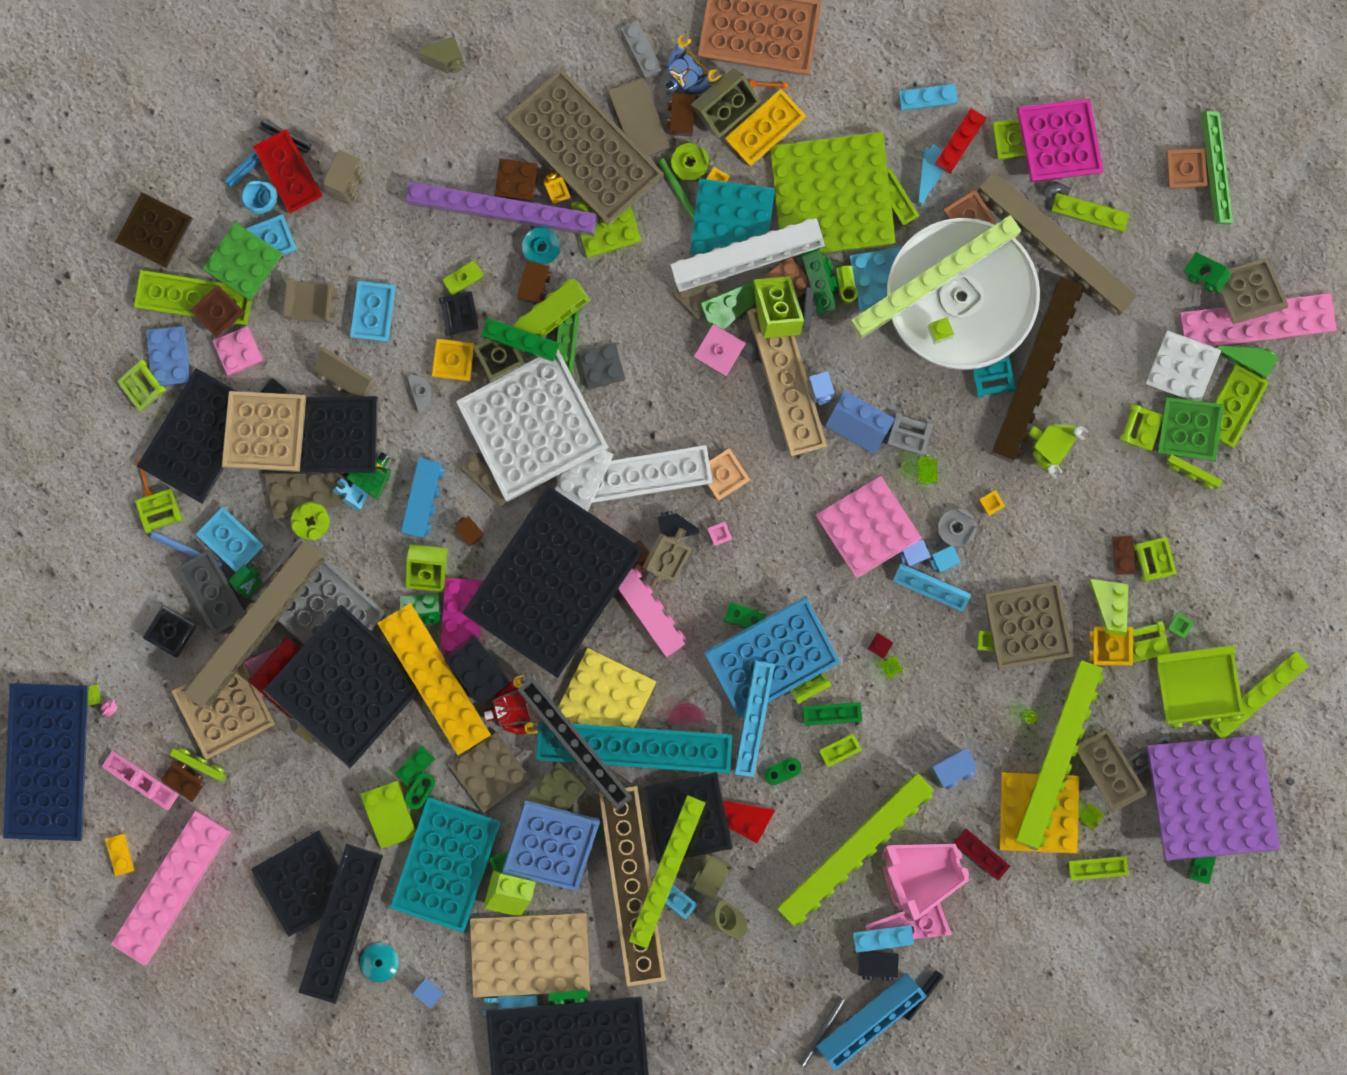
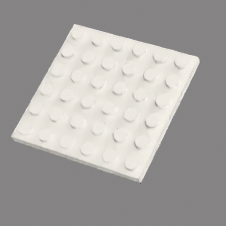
M559 349L557 350L554 362L538 357L456 401L507 502L609 448Z

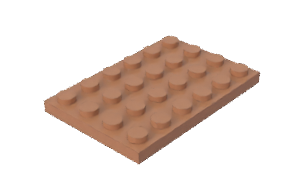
M707 0L698 58L809 76L822 1Z

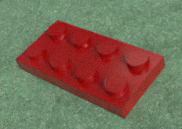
M287 129L253 146L289 214L323 197Z

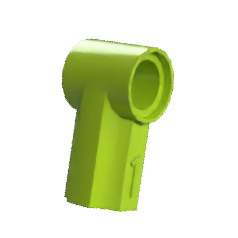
M848 265L836 268L840 293L839 299L844 305H852L857 298L853 268ZM850 291L854 297L846 299L843 293Z

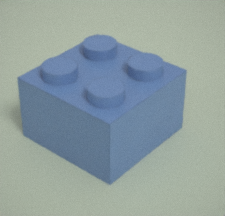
M967 748L929 769L939 787H945L947 790L959 784L957 780L961 778L966 780L974 776V771L978 768Z

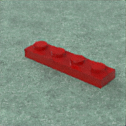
M970 108L934 165L951 174L987 117Z

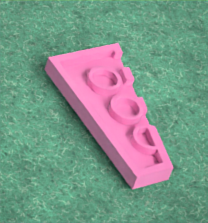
M940 903L914 921L906 919L904 917L906 913L901 911L865 925L867 931L911 925L913 939L952 935Z

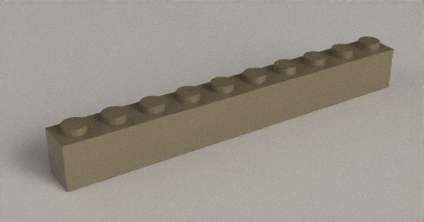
M993 171L979 187L977 192L980 193L979 196L983 201H989L998 214H1004L1006 217L1011 215L1022 230L1021 233L1024 237L1036 242V247L1040 251H1046L1055 264H1061L1065 268L1064 271L1070 277L1074 276L1079 280L1078 283L1082 284L1084 289H1089L1093 292V297L1099 302L1103 301L1112 314L1120 316L1137 297L1134 292L998 173Z

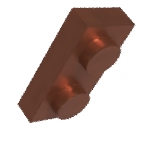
M1113 536L1115 575L1135 574L1133 536Z

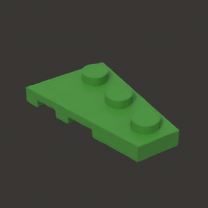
M749 281L699 302L708 329L710 330L713 323L725 329L756 302L754 284L752 281Z

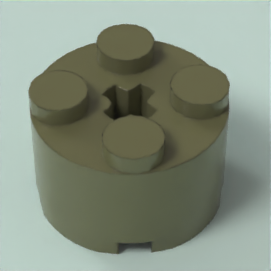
M707 854L700 867V870L703 872L698 871L691 886L697 892L714 900L732 865L713 855L709 856Z

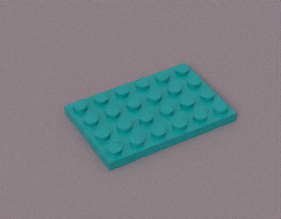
M428 797L390 908L464 933L501 821Z

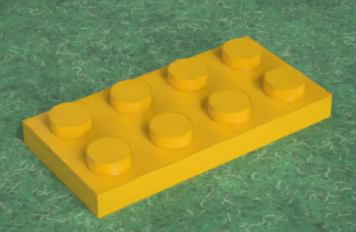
M780 89L725 138V141L751 167L806 118V115Z

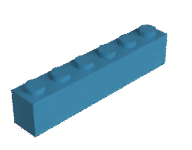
M906 973L888 989H885L877 998L869 1002L861 1011L854 1014L845 1024L838 1027L829 1037L822 1040L816 1047L836 1071L926 996L910 975Z

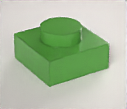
M1176 613L1167 630L1185 639L1194 622L1180 613Z

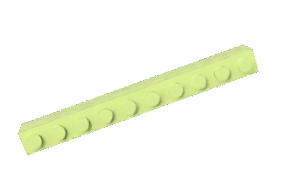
M1008 216L852 319L850 322L851 327L861 340L1017 237L1021 229L1012 216Z

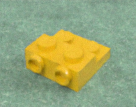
M1094 626L1093 631H1090V642H1093V650H1090L1089 661L1093 662V665L1133 666V627H1127L1126 636L1106 634L1104 626Z

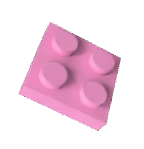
M248 326L213 340L227 376L263 362Z

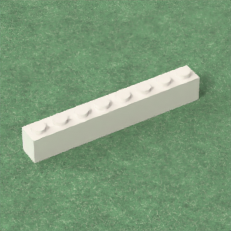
M817 218L807 219L800 224L788 225L781 230L769 231L759 237L753 236L743 242H734L724 248H715L705 254H696L692 258L678 260L671 264L678 290L682 292L824 247L825 244Z

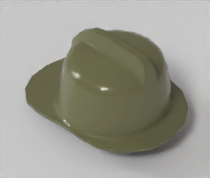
M719 901L710 912L706 913V917L709 919L713 930L724 932L735 939L742 938L745 935L747 923L743 913L728 902Z

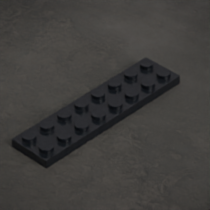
M346 843L298 993L336 1004L383 854Z

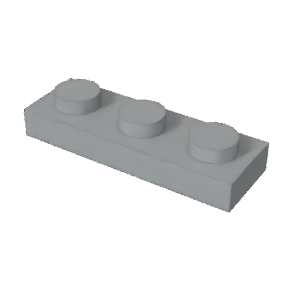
M638 20L622 27L621 32L645 79L663 72Z

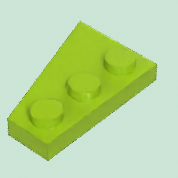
M1090 579L1089 585L1093 589L1094 600L1098 604L1106 634L1126 636L1128 584Z

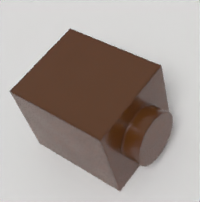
M469 516L466 519L462 517L455 523V531L469 547H472L484 536V533Z

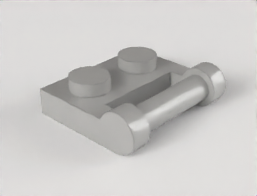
M897 412L887 445L924 456L933 423L917 421L904 417L901 413ZM902 423L924 430L925 433L921 435L898 427Z

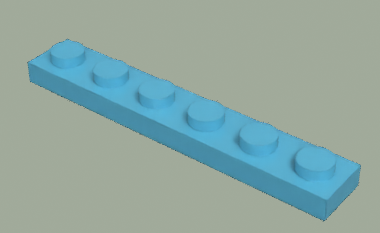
M754 661L734 774L754 777L775 666L771 662Z

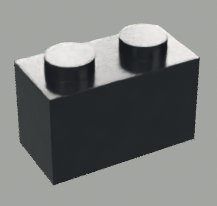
M858 952V975L862 976L863 980H874V976L882 977L881 980L893 981V977H898L899 954Z

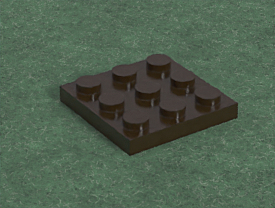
M141 192L115 243L167 269L193 218Z

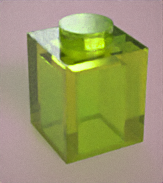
M921 456V459L916 461L917 485L936 484L938 482L937 459H932V456Z

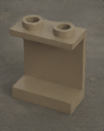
M287 278L283 311L284 318L331 323V318L335 317L333 299H337V288H335L333 282H329V285L297 282L295 279Z

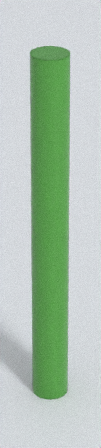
M663 158L658 161V164L694 223L695 210Z

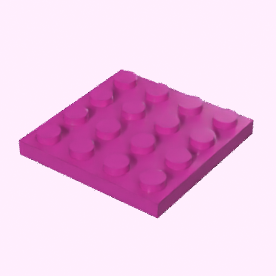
M1090 99L1017 108L1030 183L1101 174L1104 172Z

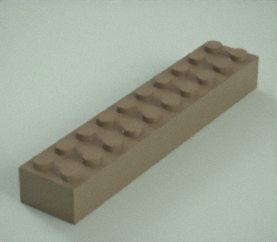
M307 540L300 541L295 546V553L291 558L288 556L281 565L283 568L279 573L275 572L269 580L271 582L267 588L261 589L255 604L252 602L245 610L247 614L243 619L239 618L233 625L235 629L231 634L227 633L223 637L221 647L218 650L214 649L209 656L210 661L206 665L203 664L198 669V676L194 681L191 679L184 687L186 691L183 694L201 708L209 709L328 558Z

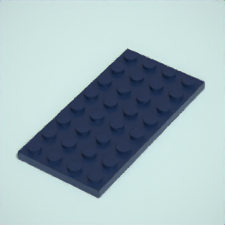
M10 683L3 839L82 841L89 686Z

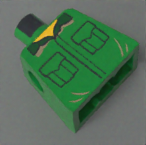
M381 452L377 457V473H350L346 479L376 500H379L391 475L390 470L385 468L391 458Z

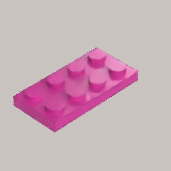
M445 578L440 648L442 655L448 654L473 634H476L480 640L481 626L462 614V612L483 583V580Z

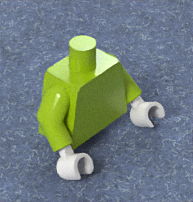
M1053 424L1052 426L1049 425L1043 432L1034 426L1028 436L1037 441L1032 450L1034 451L1033 456L1038 467L1050 473L1051 477L1056 479L1057 477L1054 472L1059 471L1062 473L1058 465L1077 438L1075 436L1080 440H1085L1081 433H1088V430L1083 426L1075 427L1068 424Z

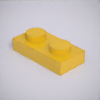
M121 834L105 839L115 877L136 871L126 835Z

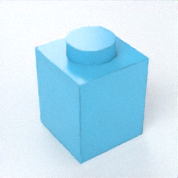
M953 545L930 556L932 559L930 560L931 567L934 571L937 570L938 574L961 563Z

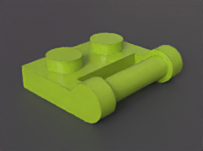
M144 360L138 362L117 381L139 411L146 409L167 391L164 386L158 383L146 367L147 363ZM141 371L153 387L154 392L151 393L137 373Z
M1131 404L1129 409L1131 412L1119 441L1151 452L1164 415ZM1137 415H1143L1136 437L1133 439L1130 436Z
M172 488L135 501L146 534L152 532L153 529L174 522H183V517ZM173 510L174 515L149 523L148 517Z
M1167 537L1133 545L1143 574L1141 577L1142 582L1177 574ZM1145 548L1150 550L1155 569L1154 574H1150L1144 552Z
M1163 621L1133 629V637L1157 631L1159 635L1157 638L1135 643L1133 640V663L1156 658L1157 655L1170 654Z

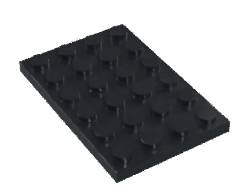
M195 368L137 467L203 504L224 469L222 467L228 397L229 391L236 390Z
M306 397L300 472L261 470V474L377 473L378 397Z

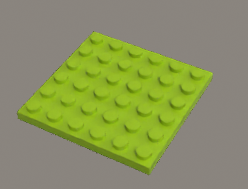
M883 132L774 145L771 148L779 230L784 229L788 225H796L807 219L817 218L825 244L824 247L820 248L822 254L896 245Z

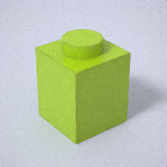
M948 317L931 322L928 325L934 345L952 339L954 336Z

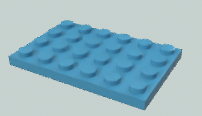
M806 596L704 652L739 718L745 715L755 660L775 664L768 703L840 663Z

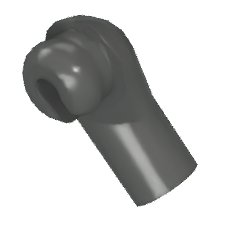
M1053 182L1044 187L1043 196L1051 198L1052 194L1057 192L1068 196L1071 188L1062 183Z

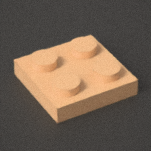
M730 448L709 461L713 484L707 485L718 501L750 481V478Z

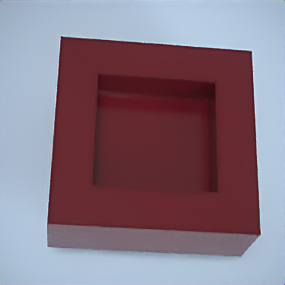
M877 632L867 650L884 659L894 642Z

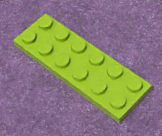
M140 270L134 308L196 318L190 310L218 284L245 312L234 324L248 326L252 300L249 301L224 283Z

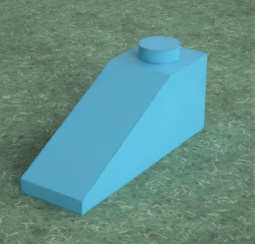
M934 144L931 149L926 148L921 156L923 162L921 164L917 202L919 207L922 206L944 170L934 165L943 151Z

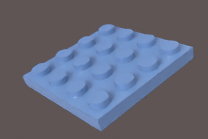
M524 801L502 872L577 891L600 820Z

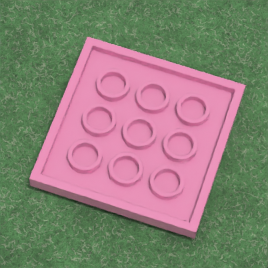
M881 476L816 514V518L856 579L922 539Z

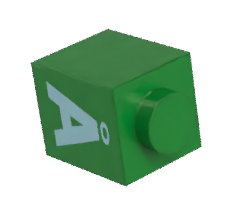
M244 564L228 580L246 599L263 583L258 577L260 573L255 568L251 567L249 569Z

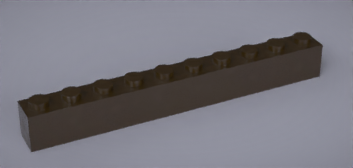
M1064 277L1059 278L991 455L1011 463L1015 459H1019L1022 449L1019 448L1020 444L1027 439L1029 433L1026 430L1027 426L1033 423L1036 415L1033 413L1035 406L1039 407L1043 397L1040 395L1042 388L1046 389L1049 378L1046 377L1049 371H1053L1056 361L1053 360L1054 356L1061 351L1063 343H1060L1062 336L1066 337L1070 327L1067 325L1069 318L1073 319L1076 308H1074L1075 302H1079L1082 297L1083 291L1080 290L1082 284Z

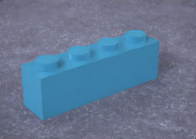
M418 458L401 530L402 534L425 539L426 535L430 534L431 524H429L430 516L434 517L436 509L433 503L434 499L439 497L440 487H438L439 479H443L445 468H442V463Z

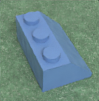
M844 391L825 427L875 455L895 419Z

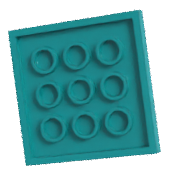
M699 178L690 255L705 254L715 248H724L734 242H743L750 237H759L769 232L775 188Z

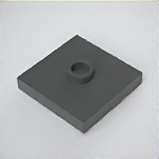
M807 288L803 295L802 315L804 323L802 332H809L812 316H815V305H813L814 288Z

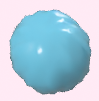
M249 182L243 189L241 202L252 213L263 215L275 207L277 202L276 188L268 182Z

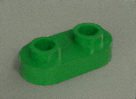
M788 758L768 767L764 773V778L770 785L780 784L799 775L801 763L795 758ZM790 764L795 765L796 768L794 771H790L788 769V766ZM772 772H777L778 777L776 779L771 778Z
M423 773L417 777L405 797V802L409 808L419 809L424 805L435 787V779L432 775ZM425 779L429 781V785L427 787H424L422 785V782ZM414 796L419 797L418 803L412 802Z

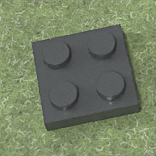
M616 343L579 352L589 390L625 380Z

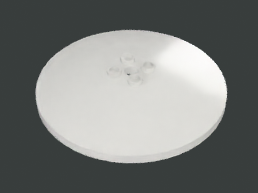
M954 218L939 221L922 229L906 242L895 258L888 277L887 296L995 225L978 219ZM1014 238L891 319L904 343L918 356L930 363L955 370L987 367L1010 355L1020 346L1032 329L1040 301V287L1036 269L1027 251ZM964 292L967 299L961 302L956 298V294ZM948 317L954 336L952 339L934 345L928 325L931 322Z

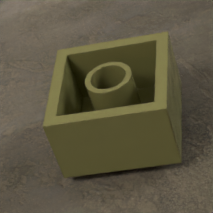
M488 339L473 346L490 382L525 365L517 349Z

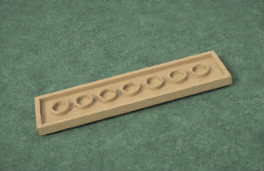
M757 308L748 310L747 314L789 456L793 457L826 448L827 443L795 336L763 338Z

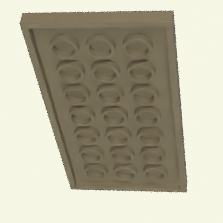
M559 69L505 118L516 132L608 226L664 176V173L562 69Z

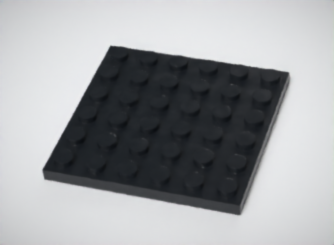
M342 604L263 690L264 693L349 769L419 692L396 653Z

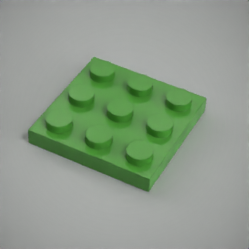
M234 222L203 267V270L251 301L283 254Z
M1166 397L1158 454L1168 456L1172 454L1176 457L1216 462L1224 404Z

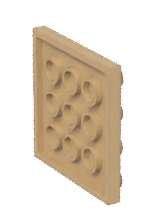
M229 391L222 467L300 472L306 396Z
M245 663L209 709L201 708L183 694L186 691L184 689L186 684L171 691L206 760L276 725L259 691L248 682L251 675Z

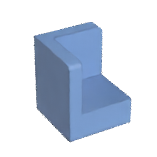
M425 978L413 993L414 996L429 1008H432L444 994L428 978Z

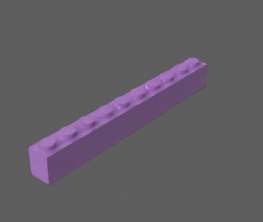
M409 182L406 202L413 206L588 236H595L598 220L597 215L594 213Z

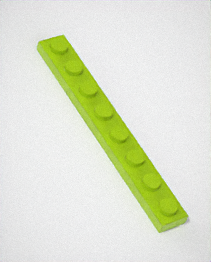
M687 795L629 942L647 949L705 802Z

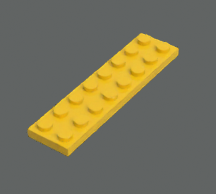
M412 604L406 605L377 623L457 755L489 737L491 733L450 666L445 661L444 656Z

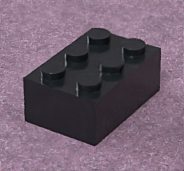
M473 634L444 656L447 664L479 706L510 684L507 675L476 634Z

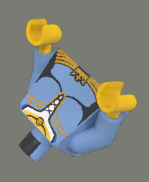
M685 34L681 35L668 60L667 74L671 79L664 84V87L669 93H672L678 87L684 94L688 92L691 94L704 92L714 81L720 80L722 76L715 78L714 73L718 71L717 69L708 71L688 47L685 49V46L691 43V39L684 43L683 37Z

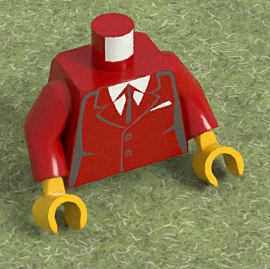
M524 675L517 676L510 684L496 693V699L493 700L495 708L484 710L486 721L498 719L500 727L516 735L537 734L538 731H533L532 729L533 725H536L537 722H531L526 701L517 690L523 685L520 679Z

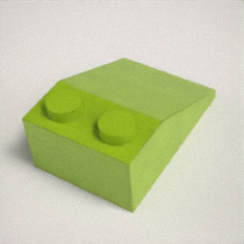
M791 277L754 279L758 320L763 338L800 335L804 318Z
M399 781L361 793L366 812L381 849L414 838L416 829Z

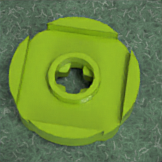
M694 143L682 144L673 153L671 167L674 174L682 181H697L708 170L709 157L704 148ZM687 158L695 160L692 167L685 165Z
M307 501V503L299 504L292 513V529L303 539L317 540L329 528V514L326 508L318 502ZM313 516L315 523L308 525L305 518Z

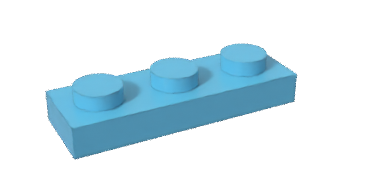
M955 84L899 91L901 111L958 103Z
M911 925L853 933L856 952L914 945Z

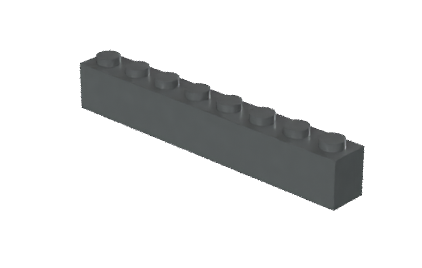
M533 677L517 689L526 703L616 811L632 800V796Z

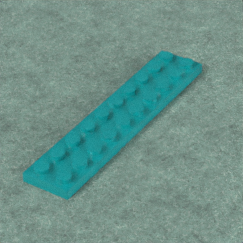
M539 721L536 761L576 763L546 725ZM572 724L604 764L608 766L730 774L732 735Z

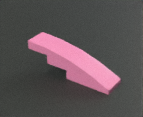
M113 750L102 765L104 769L168 811L179 795Z

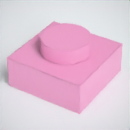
M726 522L707 528L714 547L732 540Z

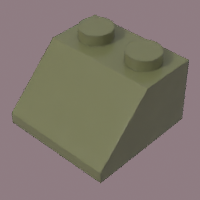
M454 36L419 49L424 64L445 73H457L465 67Z

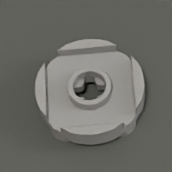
M953 509L944 513L938 522V535L949 546L963 547L970 543L976 534V524L973 516L963 509ZM960 523V528L962 529V531H958L957 533L953 532L954 529L952 528V525Z

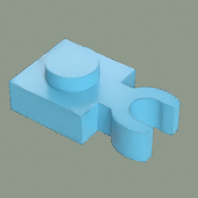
M344 479L338 480L337 483L341 485L342 489L335 487L333 492L337 495L342 494L344 496L342 501L356 511H359L369 494L355 484L349 487Z

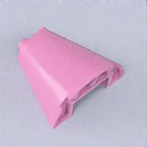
M956 844L890 845L885 847L882 854V859L886 860V865L883 866L884 878L891 898L899 911L903 910L906 913L904 917L909 921L919 919L969 881L968 869L965 866L962 867L960 863L962 854L960 849L956 847Z

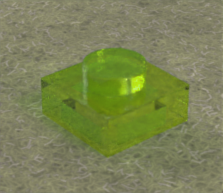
M1089 803L1078 815V818L1093 830L1105 815L1092 803Z

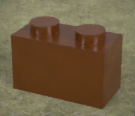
M672 94V100L668 99V111H671V118H667V129H670V135L693 137L694 109L690 104L695 101V95Z
M527 260L517 295L519 301L536 305L545 300L547 290L544 289L546 283H550L552 272H549V266Z

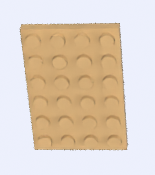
M587 913L470 919L473 997L548 994L588 990L590 992Z

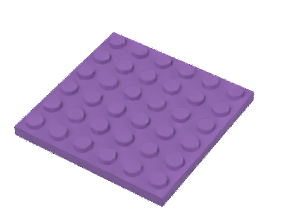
M1261 735L1147 746L1164 861L1280 850Z

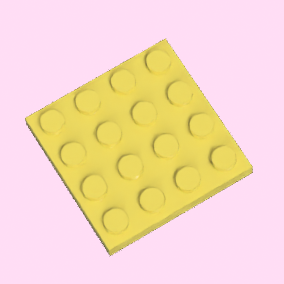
M587 648L558 708L571 724L634 728L657 681Z

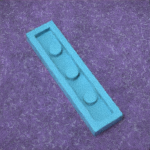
M900 563L893 578V582L961 612L964 611L971 596L970 593Z

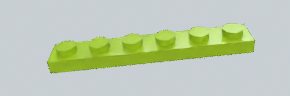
M1297 651L1294 652L1241 698L1243 711L1246 713L1241 717V720L1230 721L1229 718L1222 719L1220 723L1210 724L1209 727L1219 739H1225L1308 668L1309 665Z

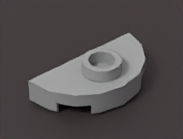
M407 376L418 412H421L430 404L432 399L431 387L420 376Z

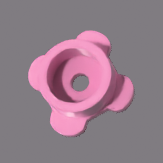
M113 699L111 702L107 700L100 708L102 710L101 716L105 715L109 718L116 711L118 706L115 704V700Z

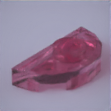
M689 703L680 704L675 707L668 718V724L706 721L702 710L696 705Z

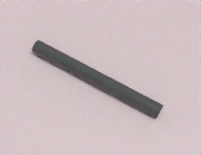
M841 997L838 998L801 1058L800 1065L806 1067L817 1049L816 1046L824 1038L846 1000Z

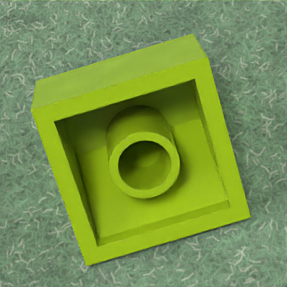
M410 544L406 565V588L444 592L448 548Z
M493 870L483 908L521 916L531 902L536 882Z

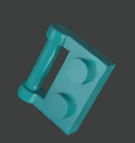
M1009 357L987 367L972 369L977 398H983L984 395L999 392L1016 391ZM1007 378L1006 384L982 388V382Z

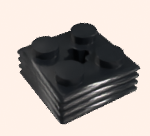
M162 606L143 639L177 658L197 625L171 609ZM173 627L174 634L167 637L166 629Z

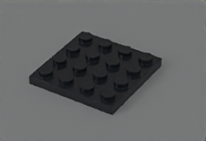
M717 772L642 787L657 864L662 859L687 795L705 802V806L684 858L733 849Z
M320 830L251 869L288 937L323 917L339 864Z

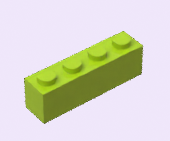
M573 278L566 280L560 289L548 294L547 299L542 303L534 305L528 314L520 316L513 326L544 337L591 299L578 281Z

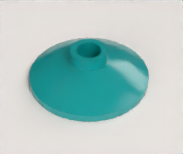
M542 227L535 228L524 237L522 250L527 260L547 265L557 258L560 252V241L552 230ZM544 245L545 249L543 251L538 250V246Z
M376 943L364 950L360 958V967L365 977L369 980L385 982L396 974L399 967V958L391 946L384 943ZM377 959L382 961L381 967L376 966L375 962Z

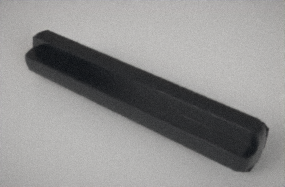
M262 120L259 125L260 130L272 136L284 130L267 120ZM289 132L297 149L304 153H308L311 150V143Z
M934 971L923 985L921 990L926 997L903 1015L906 1020L910 1021L941 982L944 976L939 971Z

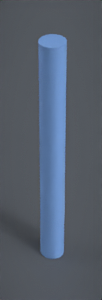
M155 531L151 533V539L193 558L201 554V552ZM217 560L220 567H222L223 562Z

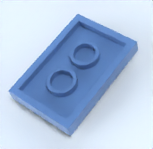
M185 326L146 330L150 372L161 386L186 384L190 378Z

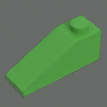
M1217 347L1221 349V357L1263 379L1268 377L1278 359L1275 353L1267 348Z

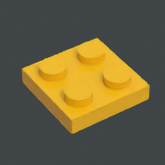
M437 339L432 377L470 382L474 356L473 346H475V343Z

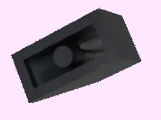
M672 511L662 512L661 516H658L660 533L663 535L675 537L679 527L686 530L683 537L700 533L699 528L677 513L672 514Z

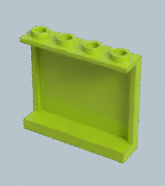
M1234 645L1157 655L1156 665L1166 726L1177 729L1182 728L1183 724L1189 723L1191 726H1199L1204 721H1210V724L1220 723L1222 719L1229 718L1230 721L1241 720V717L1246 713L1243 711Z

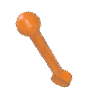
M755 80L749 82L752 88L756 86L788 88L787 82L782 84L760 83Z
M141 458L137 459V461H136V464H137V465H138V463L140 462ZM140 469L145 487L144 495L147 497L152 495V491L148 488L144 470Z

